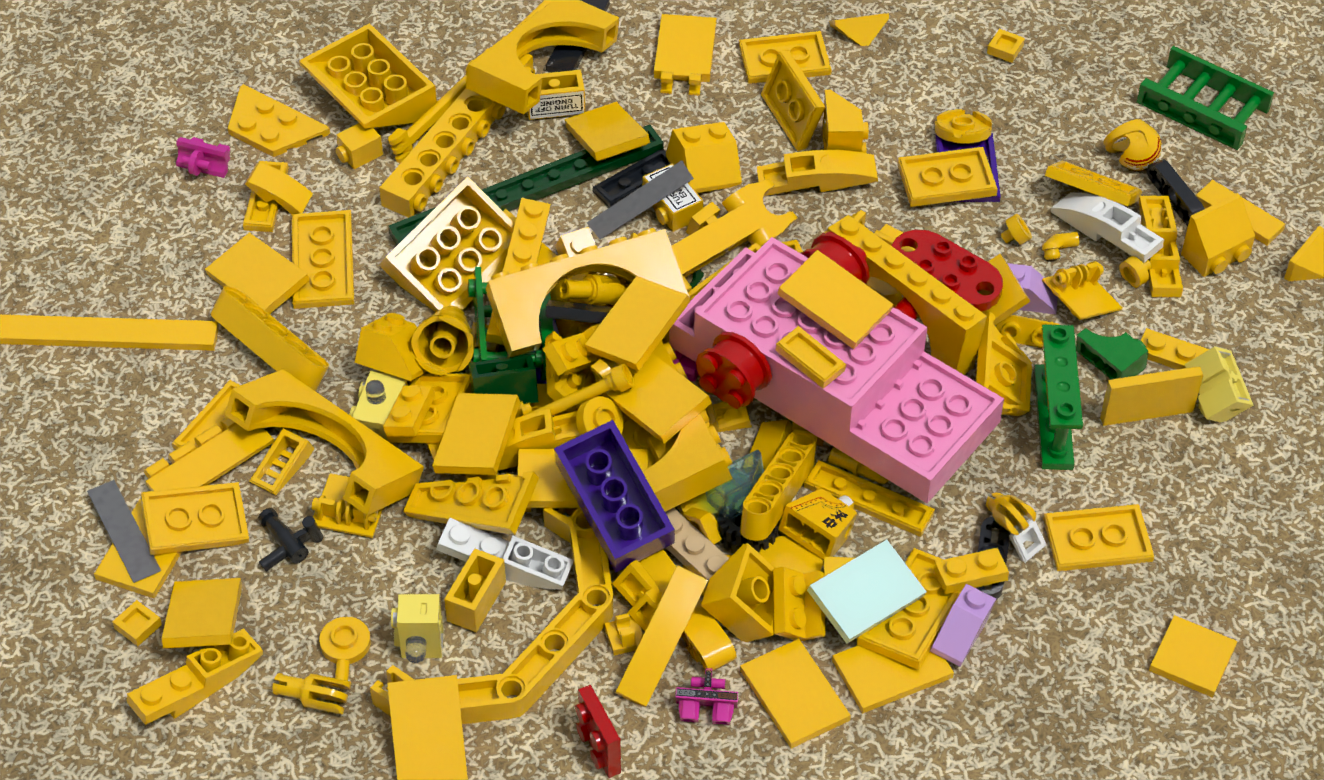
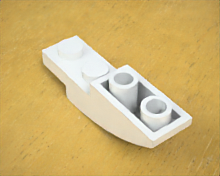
M1069 193L1051 208V213L1094 241L1103 237L1129 255L1139 258L1143 263L1163 248L1164 239L1140 224L1141 215L1104 197L1087 193Z
M449 518L436 548L440 552L467 562L474 548L497 556L505 561L506 580L542 589L562 590L574 561L518 537L512 536L509 542L452 518Z

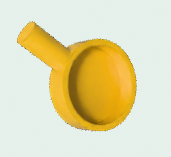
M598 396L585 401L579 407L576 415V424L580 435L611 420L615 422L620 433L622 434L624 419L622 412L611 399Z
M354 617L336 618L327 623L320 633L321 651L326 659L336 664V679L348 681L350 664L361 660L370 649L371 638L369 629L361 620Z

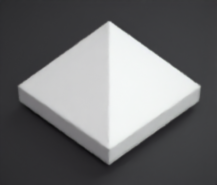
M1030 518L1027 520L1029 527L1025 531L1018 528L1016 530L1019 535H1009L1020 560L1024 563L1047 545L1036 521ZM1026 541L1034 542L1027 549L1023 545Z

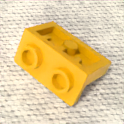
M787 567L773 569L774 634L791 640L800 639V641L825 636V614L807 591L811 584L824 577L823 572L801 573Z

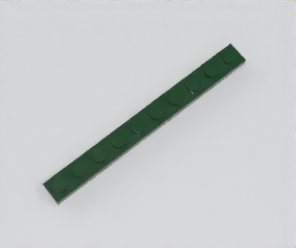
M649 124L642 127L649 134L650 143L601 161H596L585 149L481 190L502 211L505 209L510 211L520 206L521 198L536 201L646 158L662 148L664 149V142ZM435 208L388 225L389 234L395 244L398 245Z

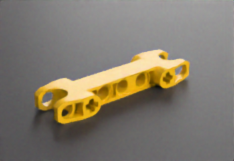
M770 179L748 184L731 194L722 202V205L728 212L727 214L672 245L687 292L692 287L685 277L746 241H749L751 245L756 242L762 247L771 237L776 239L797 219L793 211L783 215H775L766 209L763 197L774 187ZM616 276V278H617L618 280H622V279H623V278H621V277Z

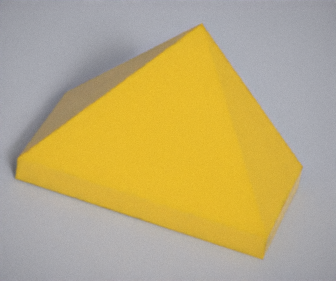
M889 13L829 21L830 27L858 45L869 46L888 21Z
M1318 226L1290 259L1284 277L1285 280L1301 281L1324 278L1323 227Z

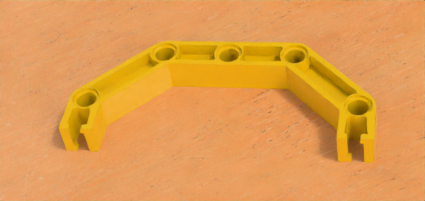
M555 508L543 509L544 527L571 543L578 594L503 674L457 679L462 724L521 717L605 627L604 623L610 622L612 619L613 590L608 557L581 508H559L558 511H555ZM566 512V513H567L568 515H570L571 517H567V516H565V515H563V514ZM394 665L386 671L388 683L414 680ZM377 680L370 687L372 704L391 717L388 692L382 689L384 684ZM516 695L517 697L508 698L507 696Z

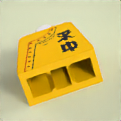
M818 489L785 506L778 530L824 560V557H834L851 534L857 513L852 499L848 496L842 495L836 498L827 491Z

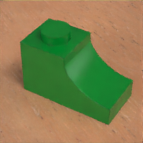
M1085 328L1077 334L1076 351L1110 379L1137 376L1147 368L1148 350L1142 341L1134 339L1126 332L1121 336L1107 337L1095 334Z

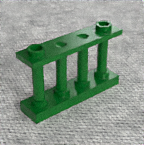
M1172 46L1166 66L1170 69L1158 83L1145 78L1140 84L1136 102L1238 151L1244 142L1248 127L1245 125V122L1256 109L1266 114L1269 112L1274 92L1178 47ZM1180 74L1195 80L1183 95L1169 89L1170 85ZM1205 85L1220 92L1208 107L1194 101ZM1230 97L1245 103L1234 119L1219 112Z
M475 267L474 279H468V297H473L477 345V349L474 348L472 362L508 357L507 352H487L486 335L488 328H485L484 317H491L493 310L491 305H484L483 294L487 295L486 286L488 282H482L481 267ZM550 293L543 301L539 314L541 346L535 352L523 354H531L535 368H540L541 380L543 381L547 379L546 354L542 348L545 347L546 337L554 331L553 318L545 316L546 305L551 300Z
M1042 325L1044 364L1034 365L1041 469L1073 470L1075 464L1071 429L1083 428L1074 325Z

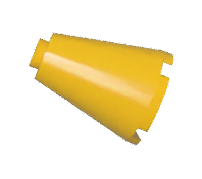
M445 306L422 321L416 328L411 341L418 364L424 370L440 376L463 370L471 361L474 352V339L466 315L456 306Z

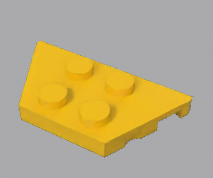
M242 84L228 125V134L272 157H276L286 153L291 148L306 145L307 140L320 135L322 137L328 136L330 134V127Z
M989 311L985 313L987 318L978 349L976 382L1004 398L1001 415L1021 416L1030 411L1032 362L1018 348L1015 340L1009 333L1002 336L993 324V321L996 319L995 315Z

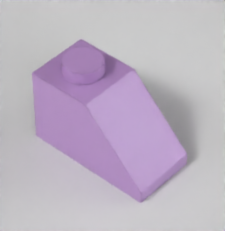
M1008 263L1031 301L1019 310L1056 314L1058 297L1042 281L1045 277L1032 266Z
M966 584L953 604L930 652L961 667L983 630L996 598Z

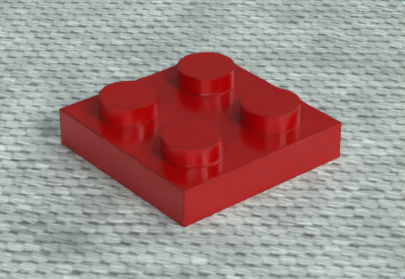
M590 684L578 689L579 704L575 705V710L579 722L576 723V729L582 742L589 741L593 748L590 754L595 767L598 770L603 768L608 778H611L621 773V739Z

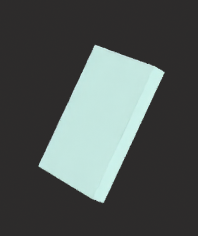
M888 540L883 541L811 584L807 589L846 644L924 597L927 592Z

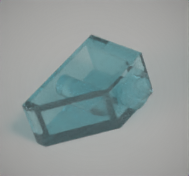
M759 450L733 461V464L728 466L733 479L706 492L707 502L718 512H721L723 517L733 519L742 514L744 500L764 472L762 456Z

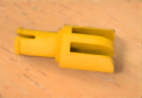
M588 274L583 280L562 279L558 285V294L562 299H582L585 304L615 305L626 290L625 285L613 275Z
M995 492L992 493V496L995 498L994 500L989 496L987 497L986 507L992 512L994 520L1014 535H1019L1014 526H1018L1023 531L1029 527L1024 515L1033 521L1036 520L1035 510L1016 496Z
M282 673L276 674L274 680L279 681V684L273 683L272 691L274 695L298 698L304 707L341 715L344 714L345 709L333 703L318 701L317 698L347 703V694L338 690L321 687V685L350 690L351 681L317 674H310L305 679L283 675Z

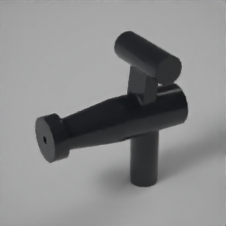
M273 508L263 510L258 516V521L263 527L266 526L279 547L261 559L259 564L267 572L286 557H289L293 563H300L305 560L309 551L303 543L310 539L314 543H319L324 538L315 519L312 516L305 517L302 521L304 528L294 533L278 518V513Z

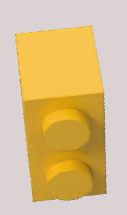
M474 548L444 599L447 622L477 633L506 583L504 559Z

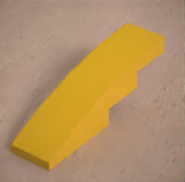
M1139 196L1140 224L1164 239L1163 248L1148 259L1152 265V268L1148 270L1151 297H1182L1183 285L1179 272L1180 256L1176 244L1178 231L1169 196Z
M677 566L617 687L616 694L641 706H647L708 582L707 579Z

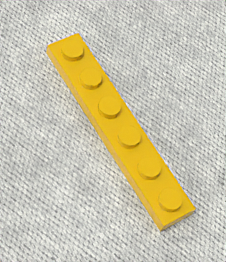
M521 198L503 271L513 274L520 272L521 267L538 261L551 204ZM492 311L486 341L504 345Z

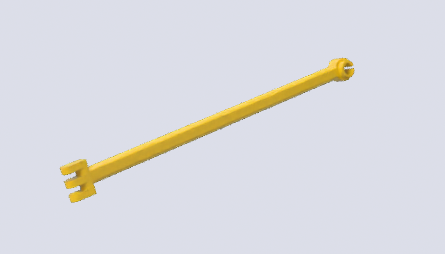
M544 0L518 25L524 23L553 0ZM464 75L407 130L397 128L388 137L397 163H401L412 151V145L438 121L465 90L467 75Z

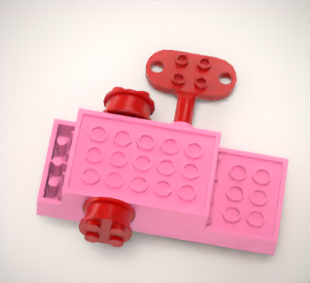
M918 229L907 231L896 237L891 245L979 311L992 308L998 303L1002 295L1003 278L997 268L937 233ZM831 231L822 233L814 239L811 249H806L801 253L773 237L756 253L745 247L690 301L669 330V343L671 347L695 361L697 372L701 377L699 379L701 387L708 393H713L723 402L728 403L732 408L739 409L740 407H745L755 398L928 504L1000 423L1004 398L924 352L927 327L916 321L919 315L905 297L892 308V311L855 349H852L777 294L779 287L816 250L867 284L870 277L869 267L866 262L867 255L863 249L853 245L844 237ZM905 246H910L915 250L911 252H906L901 248ZM983 289L990 291L992 294L981 295L977 291ZM798 326L846 363L845 371L824 389L775 351L776 343Z

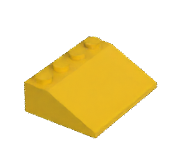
M370 23L299 60L300 65L365 129L415 123L437 102L435 85Z
M467 176L384 258L379 266L400 287L433 311L437 312L445 306H456L463 310L473 300V297H468V279H474L475 267H481L482 282H488L491 280V276L503 270L515 223Z

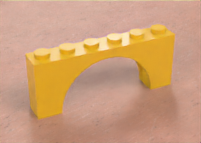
M553 0L468 63L466 67V88L524 115L540 102L542 78L528 70L520 59L533 50L554 45L580 46L602 53L617 41L619 17L580 0Z
M850 215L845 216L828 227L827 232H834L864 250L867 255L866 262L871 277L887 282L911 303L923 324L927 327L932 357L963 375L974 368L987 318L985 314Z
M650 228L640 232L636 238L627 240L626 237H619L610 241L608 246L602 248L592 245L580 250L578 255L568 257V254H561L550 259V263L539 266L537 262L530 263L521 267L520 272L509 274L508 271H503L491 276V280L488 281L486 286V292L508 357L520 356L539 350L542 343L539 332L541 305L546 296L562 279H568L582 273L602 272L616 275L632 283L635 277L639 276L688 294L666 229L656 231L655 228Z
M661 340L653 354L688 379L681 363H673V360L677 359L670 343L663 344ZM602 359L611 369L620 365L609 359ZM592 370L596 379L599 375ZM705 409L680 430L674 445L658 462L642 471L665 512L733 479L728 469V466L733 464L725 446L720 449L718 448L717 444L721 443L715 427L713 425L707 427L705 424L710 421Z
M284 369L235 387L231 391L225 416L245 430L251 431L265 427L291 428L314 434L341 449L356 467V470L350 474L343 499L367 516L411 495L415 483L420 481L424 469L422 464Z

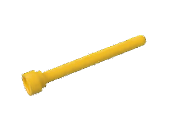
M620 364L611 369V373L607 374V378L527 414L550 408L552 416L610 390L614 392L618 390L620 392L626 391L634 387L633 376L626 364Z

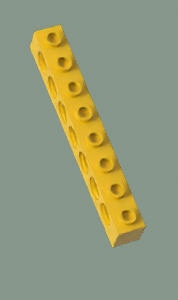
M530 54L524 55L520 61L528 70L535 74L533 56ZM465 88L379 187L381 206L408 218L414 216L417 211H423L427 205L428 198L433 192L438 193L441 190L444 179L449 174H454L457 171L461 159L465 155L469 156L472 153L475 143L480 137L484 138L488 134L490 125L495 119L499 120L502 118L506 106Z

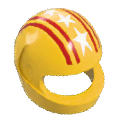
M1134 119L1118 126L1103 141L1106 151L1109 153L1123 152L1119 163L1123 167L1134 171L1146 170L1149 164L1158 161L1162 152L1160 135L1153 127L1141 119ZM1122 137H1126V138H1127V139H1125V140H1123V141H1120V142L1115 143L1118 139H1120V138H1122Z

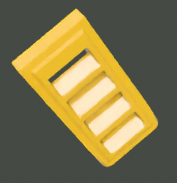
M283 428L249 482L277 495L311 456L315 448L308 440ZM288 447H291L295 449V451L292 454L286 451V449ZM283 456L289 460L287 463L278 460V458ZM275 465L281 468L282 471L279 474L271 470L270 467ZM264 474H267L276 480L273 485H270L260 479Z

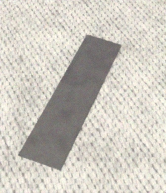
M681 160L588 221L587 224L601 240L694 178Z
M115 480L88 490L87 492L133 583L160 572L161 569L154 555H150L149 546Z

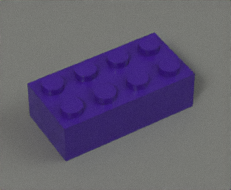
M613 420L554 448L555 463L615 572L626 568L636 559L640 561L675 543V529Z

